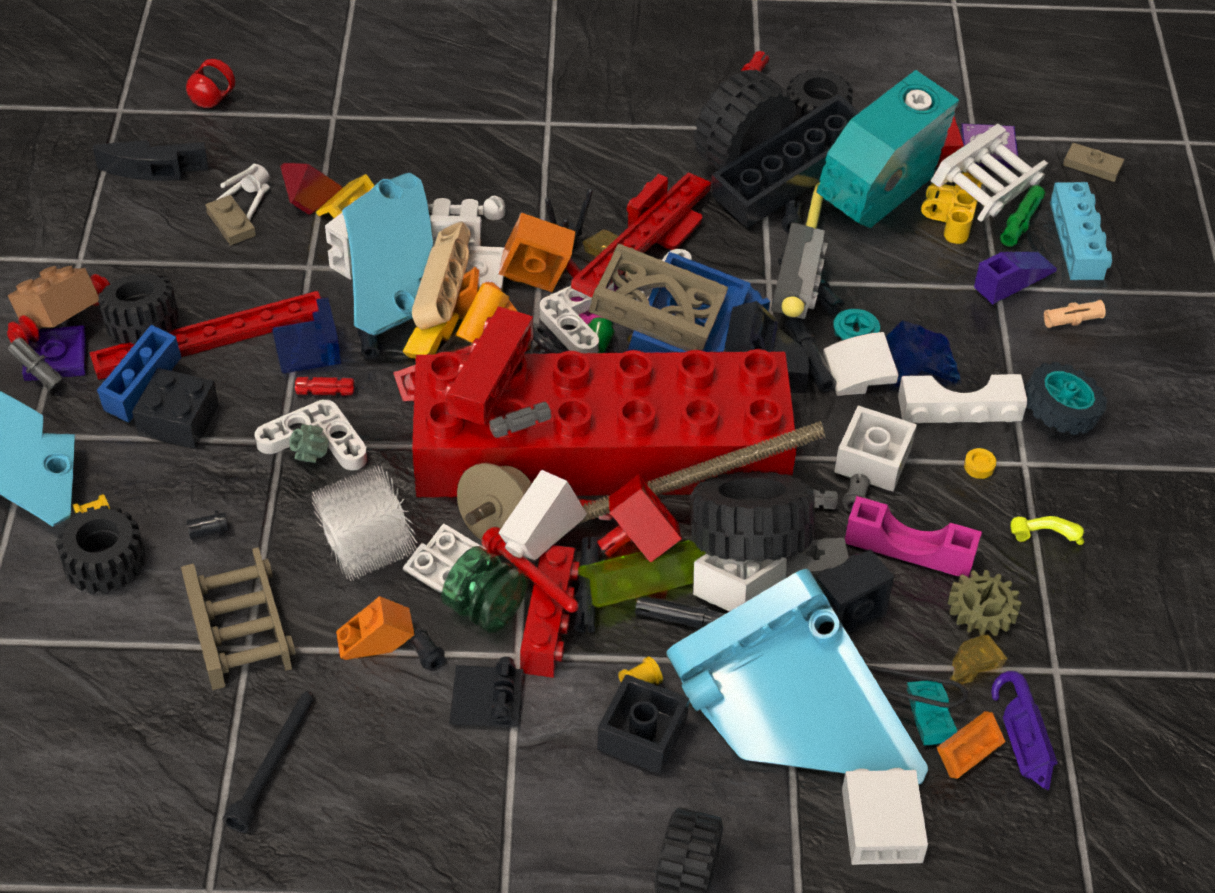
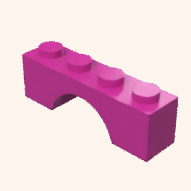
M857 496L848 519L845 543L866 550L871 549L876 553L959 577L963 574L969 578L982 532L949 523L946 527L937 531L915 530L900 523L892 515L887 504Z

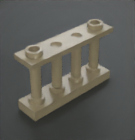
M259 547L252 549L255 562L253 566L204 578V575L197 576L194 564L181 567L212 690L226 687L223 673L229 672V668L281 655L285 671L292 669L290 656L295 655L294 644L291 635L284 636L268 578L273 577L269 559L262 560ZM259 578L262 588L261 591L211 603L210 600L204 601L202 596L208 594V590ZM266 603L269 613L267 617L220 629L217 626L210 627L209 621L214 620V616ZM270 629L274 630L277 640L275 643L225 655L224 652L217 653L216 647L222 646L221 642Z

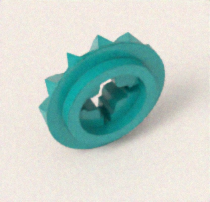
M848 309L840 312L835 317L833 328L835 329V336L841 337L843 341L861 335L879 333L880 323L868 311ZM855 323H858L859 332L853 331Z

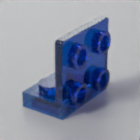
M328 297L316 299L318 311L312 312L313 321L274 327L272 329L283 374L341 364L338 336Z
M902 320L886 336L898 373L897 383H894L895 386L900 387L902 376H917L922 370L955 383L961 379L957 363L950 349V342L943 334L932 332L918 324L914 325Z

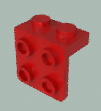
M658 174L651 182L645 184L643 190L636 198L633 197L627 205L628 227L667 192V177ZM690 209L655 243L670 250L677 249L701 224L702 215Z

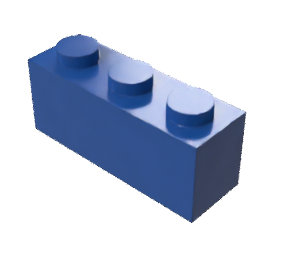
M150 325L97 389L104 411L128 423L132 420V411L157 368L171 371L181 359L176 336Z

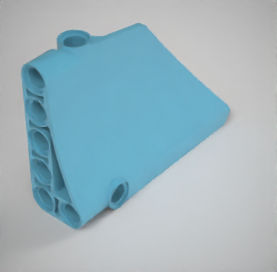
M809 569L800 570L677 642L666 652L667 657L683 683L681 686L696 711L701 710L739 758L745 761L843 774L846 771H854L856 769L886 771L892 768H902L904 770H916L918 785H921L925 780L928 772L926 762L843 628ZM822 623H834V629L829 634L823 635L818 633V628Z

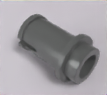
M854 474L851 477L848 493L843 496V505L850 513L857 496L866 498L870 479L864 474H861L859 483H857L858 474Z

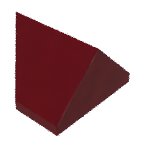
M283 163L280 166L290 203L308 215H311L343 188L309 164Z

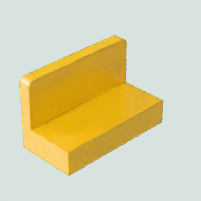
M365 174L344 186L316 211V214L321 216L329 212L333 218H336L345 207L369 192L375 185Z

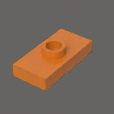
M985 711L936 748L949 776L958 779L1006 741L993 713Z

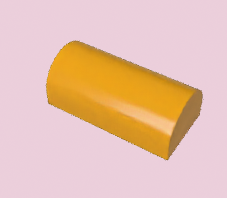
M482 283L455 336L472 344L475 338H480L486 319L493 316L498 306L504 308L510 297L500 290Z

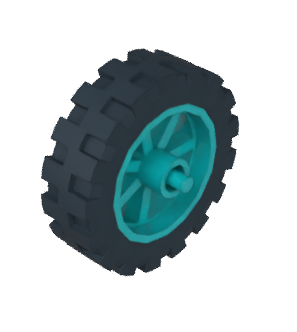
M1052 362L1050 365L1043 363L1040 367H1036L1024 387L1027 397L1026 406L1028 409L1033 410V415L1037 419L1041 418L1045 421L1044 424L1050 428L1053 426L1059 432L1065 433V431H1069L1073 435H1078L1079 432L1085 434L1090 429H1094L1106 410L1107 398L1103 396V389L1096 385L1097 382L1092 377L1088 378L1084 371L1080 369L1077 371L1068 364L1060 365L1059 362Z

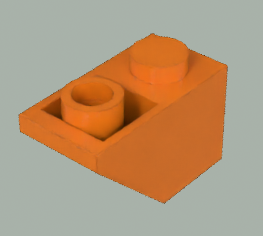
M379 596L336 631L340 658L348 660L395 651L414 636L410 608Z

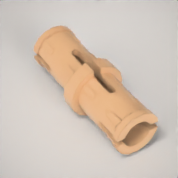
M1102 300L1079 305L1076 302L1069 303L1068 307L1045 310L1044 322L1047 328L1065 324L1080 325L1082 321L1104 318L1106 313L1105 305Z

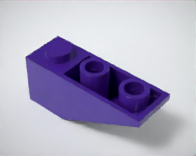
M1000 252L979 263L974 288L991 304H994L1057 271V268L1039 252Z

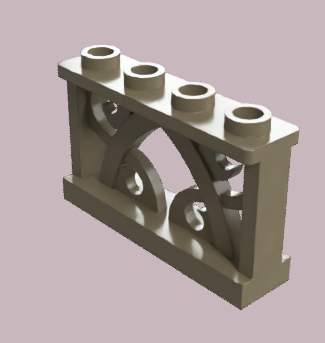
M618 244L599 285H597L594 291L589 312L685 351H703L724 302L728 287L664 262L661 259L636 251L633 248ZM618 269L626 272L625 278L628 283L620 278L617 272ZM611 280L620 287L618 290L612 291L607 289ZM665 287L674 297L678 306H667L662 309L652 307L647 297L641 291ZM703 303L710 305V307L705 310L693 309L700 307ZM695 318H707L704 327L695 324Z

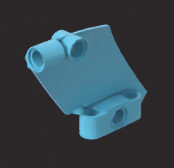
M405 173L393 179H382L369 192L342 210L351 254L354 326L373 336H377L413 318V304L430 251L433 247L431 222L423 184L412 173Z
M0 391V495L54 527L71 516L75 434L43 433V415Z

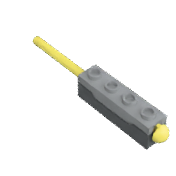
M820 182L814 188L806 226L791 223L770 311L782 313L788 317L805 319L808 308L814 309L817 299V290L828 244L823 242L825 231L817 229L823 197L816 193Z

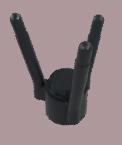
M592 188L587 190L577 225L575 226L572 222H569L567 218H564L563 222L558 225L575 231L573 249L577 246L578 237L582 235L583 223L593 193ZM546 198L545 204L550 223L557 225L551 200Z

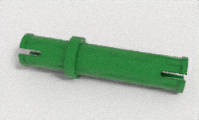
M1038 185L1031 186L1016 212L1008 218L1007 227L1000 236V241L1005 246L1013 247L1014 244L1016 245L1021 234L1028 230L1031 217L1045 197V191L1042 187Z

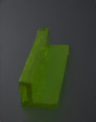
M687 540L674 544L651 563L642 552L578 567V574L590 579L592 605L603 607L694 583V561L704 556L706 552L701 551L694 542Z

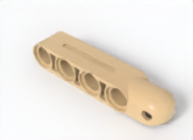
M463 221L441 230L438 233L435 246L430 251L412 308V317L419 329L424 330L450 321L469 260L468 244L471 233Z

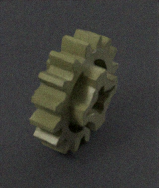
M973 570L971 571L970 578L962 574L959 582L953 583L948 598V604L951 605L949 613L954 616L958 615L956 624L966 623L968 625L967 632L969 633L976 628L979 629L980 636H984L986 630H990L994 636H997L999 628L1007 632L1010 624H1015L1021 607V602L1017 600L1019 591H1010L1012 582L1002 583L1001 574H997L992 578L988 570L984 571L983 576H979Z

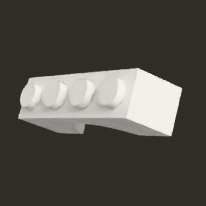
M1021 374L991 375L988 384L984 388L972 393L950 391L938 384L932 376H902L898 394L902 420L919 424L1022 421L1027 405V397Z

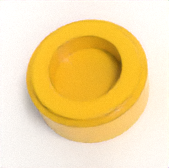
M981 448L970 450L964 462L965 471L970 476L978 479L990 477L994 473L996 466L995 456L990 451Z

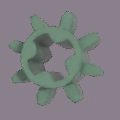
M302 424L301 429L293 431L289 440V446L292 451L296 452V460L316 463V458H322L326 454L328 439L326 436L321 435L323 432L322 427Z

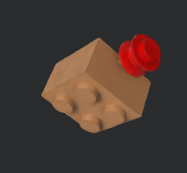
M52 266L42 270L39 273V278L19 283L16 286L17 290L8 295L19 318V324L13 321L8 324L7 336L12 343L19 337L28 345L29 340L38 342L41 327H55L91 305L99 306V294L103 292L106 286L110 285L109 281L98 274H93L89 277L86 268L66 266L57 269L56 266Z

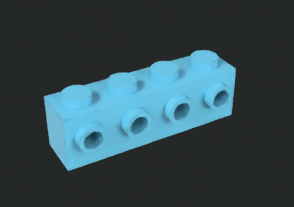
M1088 182L1055 183L1050 205L1070 280H1104L1106 270L1112 264V255L1106 248V234L1101 231L1100 213L1095 210V195L1091 194Z

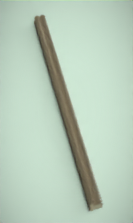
M819 421L818 423L811 424V426H804L803 429L799 428V430H793L792 433L788 432V434L784 433V435L777 436V439L773 437V440L770 438L769 441L759 442L758 446L757 444H754V447L750 445V448L739 449V452L736 450L735 453L731 452V455L727 453V456L725 454L724 458L720 456V459L716 457V460L713 458L712 461H705V465L702 462L701 466L700 464H697V467L693 465V468L690 466V470L686 468V471L682 469V472L679 470L678 473H671V477L668 474L667 478L663 476V479L659 477V480L656 478V482L652 480V483L648 481V486L657 496H659V493L662 495L663 492L666 494L667 491L677 490L678 487L689 486L693 484V481L697 483V480L700 482L701 479H708V476L711 478L712 475L716 476V473L717 475H720V472L723 474L724 471L726 473L727 469L731 471V468L734 470L735 467H742V463L746 466V462L747 464H750V461L754 463V460L757 462L758 459L761 460V457L765 459V455L768 458L769 454L770 456H773V453L777 455V452L780 454V450L784 452V449L788 451V448L791 450L792 446L793 448H796L795 445L799 447V443L803 446V442L806 445L807 441L811 443V440L814 442V438L818 440V437L822 439V435L826 438L823 425ZM607 496V499L603 497V500L599 498V502L596 499V503L592 501V504L588 502V506L585 503L583 508L587 514L578 524L586 522L588 519L591 520L592 518L599 517V515L609 514V496Z

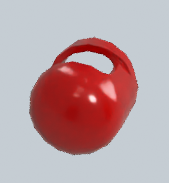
M205 60L187 81L186 91L188 97L199 107H215L234 89L235 77L233 71L221 60ZM210 65L220 70L229 82L228 89H218L216 84L205 76L203 68Z

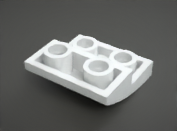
M443 523L427 546L423 543L420 544L404 565L403 570L455 602L479 581L495 562L496 557L479 544Z

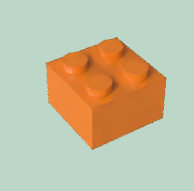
M521 213L503 249L498 274L553 292L572 255L575 231Z

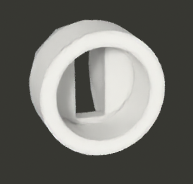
M494 195L485 200L483 213L487 219L499 220L505 216L506 208L502 198Z

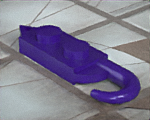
M1006 671L995 679L991 690L992 699L994 701L999 699V691L1003 684L1006 682L1014 684L1018 697L1008 704L1004 711V716H1002L1021 775L1034 780L1041 787L1049 790L1053 766L1058 763L1038 705L1034 703L1028 682L1024 676L1017 671Z

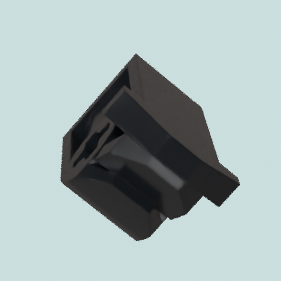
M758 301L732 307L725 342V352H747L754 349L773 352L778 320Z

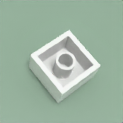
M858 406L838 448L834 472L850 478L854 474H858L859 481L861 474H864L870 479L871 485L893 492L912 449L917 424Z

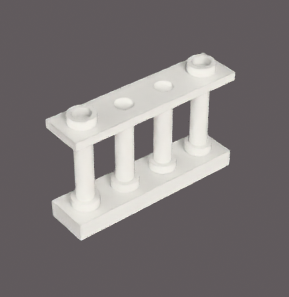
M996 124L944 159L931 179V182L938 187H941L948 181L950 183L955 182L985 206L977 218L981 222L990 215L995 217L1005 204L1031 185H1038L1045 176L1042 172L1048 164L1043 160L1031 168L1006 148L1001 140L1006 129L999 124ZM989 153L999 155L1019 171L1022 176L1017 177ZM978 162L980 164L982 162L1009 185L1004 187L975 163ZM961 172H969L996 195L990 197Z

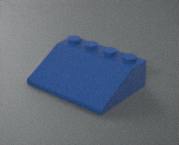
M669 252L665 262L728 287L722 307L703 349L705 352H723L732 307L743 304L751 283ZM665 287L652 289L648 298L650 306L657 309L667 306H678L674 297ZM703 303L700 307L693 309L705 310L708 309L710 305ZM695 318V324L704 327L707 318ZM635 330L627 350H637L644 353L687 352Z

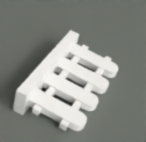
M438 198L434 201V204H427L429 213L432 214L429 216L433 246H435L438 233L441 230L461 221L465 223L471 233L468 246L481 245L482 219L477 216L483 215L484 207L478 206L477 200L465 199L461 205H451L449 199ZM450 214H460V216H450Z

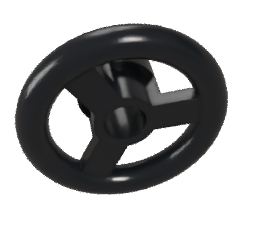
M533 323V340L537 343V346L532 351L533 354L570 351L550 329Z

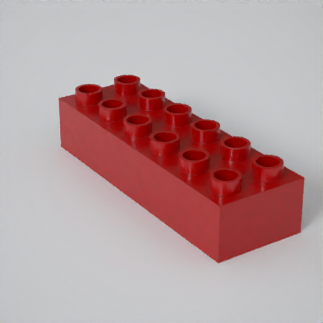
M754 349L747 352L690 350L672 353H644L630 350L623 353L565 351L549 354H524L485 425L449 415L448 400H445V391L449 382L455 381L462 360H467L470 354L440 352L437 354L416 355L412 443L416 497H457L458 484L464 472L480 463H490L499 467H514L521 471L531 483L534 482L540 471L543 470L566 480L576 496L611 495L638 474L647 484L648 481L652 483V480L656 482V478L658 480L659 477L663 479V476L667 478L668 474L671 477V473H678L679 470L681 472L682 469L686 471V468L690 470V466L692 468L693 465L697 467V464L701 466L702 462L705 465V461H712L713 458L716 460V457L720 459V456L724 458V455L726 454L727 456V453L731 455V452L735 453L736 450L739 452V449L750 448V445L754 447V444L758 446L759 442L769 441L770 438L773 440V437L777 439V436L795 431L785 352H768ZM540 402H547L551 410L550 420L538 423L537 420L533 426L513 433L509 430L507 435L495 438L490 430L489 422L494 418L502 416L504 419L506 414L529 406L533 409V405ZM792 446L791 450L789 448L788 451L784 449V452L780 450V454L778 452L777 455L773 453V456L769 454L768 458L765 455V459L761 457V460L758 459L757 462L755 460L754 463L750 461V464L746 462V466L742 463V467H735L734 470L731 468V471L727 469L726 474H734V472L741 471L743 473L760 471L762 473L776 472L780 475L787 474L792 476L796 448ZM698 480L697 483L693 481V484L689 486L678 487L677 490L667 491L666 494L663 492L662 495H689L700 482Z

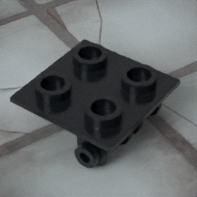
M506 656L500 658V661L496 663V667L456 665L449 724L518 728L523 669H516L513 659Z

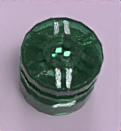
M474 546L467 550L449 571L442 588L441 600L446 607L459 615L469 616V620L473 624L479 625L484 631L489 634L496 633L504 628L519 609L527 591L528 577L519 569H514L511 564L501 563V560L496 555L483 547Z

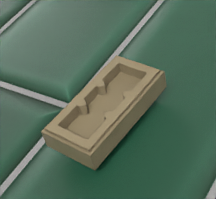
M1072 143L1063 165L1115 182L1124 159L1097 149Z

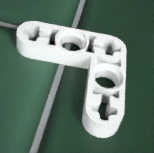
M614 282L607 289L614 291ZM571 286L553 293L540 301V319L570 351L598 353L599 338L597 334L578 316L589 310L592 298L572 289ZM582 297L584 300L580 302L571 301L570 298ZM564 325H574L576 328L564 330L561 327Z
M330 400L314 402L265 423L255 431L257 449L264 454H274L290 447L289 440L294 430H291L289 427L292 424L315 425L323 428L321 435L327 437L328 448L343 468L358 470L367 463L365 444L338 406ZM336 431L346 433V436L335 439L330 435ZM350 446V451L353 455L347 453V447Z

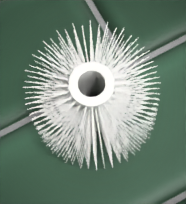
M376 476L377 481L374 478L372 483L368 478L369 483L365 487L363 484L361 487L359 481V486L356 483L357 489L354 483L352 490L350 487L348 490L345 485L346 490L343 487L345 495L342 489L340 492L337 487L339 494L337 491L335 494L332 488L333 494L330 491L332 499L329 493L327 496L325 491L326 498L323 495V498L320 500L317 495L319 502L321 501L318 505L320 507V517L322 518L320 521L323 523L324 535H326L332 551H335V556L337 552L339 563L340 560L341 563L343 561L345 568L348 564V570L350 574L352 571L354 577L353 569L355 570L356 567L354 560L355 562L357 560L358 564L360 563L363 568V565L367 564V560L371 556L373 558L377 555L380 560L378 554L380 547L381 550H384L386 556L387 553L390 556L389 550L391 552V548L394 554V549L397 552L395 544L398 550L399 547L402 550L401 545L403 546L405 541L409 546L407 539L409 540L407 536L408 531L405 525V519L407 518L404 516V510L400 505L401 502L399 503L397 499V494L396 496L394 495L393 482L391 492L390 484L389 486L387 482L385 484L383 477L381 480L380 476L379 479ZM383 552L382 554H380L382 560H383L382 555H383L384 558H385L384 552Z

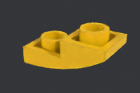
M453 313L450 321L424 330L416 327L403 353L407 357L415 359L416 355L436 354L441 340L449 341L459 315Z

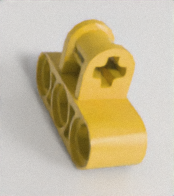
M962 172L964 176L981 189L982 183L969 172ZM934 183L929 185L926 190L927 199L921 207L923 215L933 220L946 222L944 237L947 241L954 244L966 242L970 234L978 201L957 184L956 186L944 184L941 187L936 186ZM937 191H940L938 198H935ZM934 204L937 205L935 212H933Z

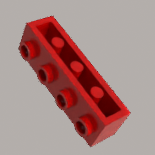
M498 306L493 316L486 319L480 338H475L468 359L462 360L458 369V376L454 382H449L446 388L445 400H448L449 415L485 425L533 339V316Z
M552 545L540 556L538 569L574 598L575 588L571 587L572 581H578L580 562L575 561V548ZM535 583L520 648V669H523V674L554 678L557 661L562 662L565 642L561 641L562 634L568 633L570 614H566L567 610Z

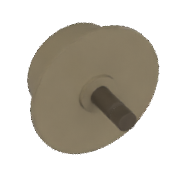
M480 463L467 469L458 484L457 501L461 516L469 530L482 540L484 533L492 527L502 528L531 486L530 480L521 471L511 466L499 467L490 463Z

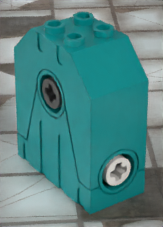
M917 70L913 71L849 121L827 153L826 164L823 166L820 177L821 182L816 193L859 224L871 228L933 178L934 168L938 164L941 148L944 146L947 138V131L951 126L959 99Z

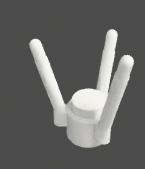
M252 164L245 171L221 183V188H226L238 182L216 200L233 195L242 187L248 192L258 191L246 215L251 220L263 195L270 189L269 185L266 184L270 178L269 173L261 165Z

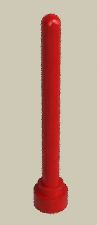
M492 527L484 533L481 541L482 546L494 556L503 555L568 612L573 613L578 610V602L524 556L518 558L505 549L506 543L499 534L501 528Z

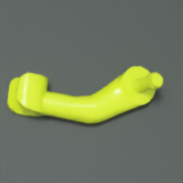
M1046 516L1027 520L1024 517H1016L1010 524L1011 532L1019 542L1028 540L1031 536V531L1052 529L1064 535L1069 541H1076L1078 545L1084 543L1082 538L1084 530L1082 526L1056 516Z

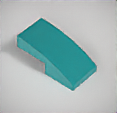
M927 680L907 682L908 694L949 703V698L942 683ZM909 699L914 720L924 746L942 744L958 732L948 711L949 708Z

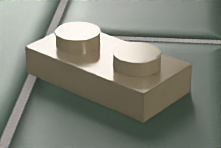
M231 195L205 204L207 214L230 246L256 236L255 227Z

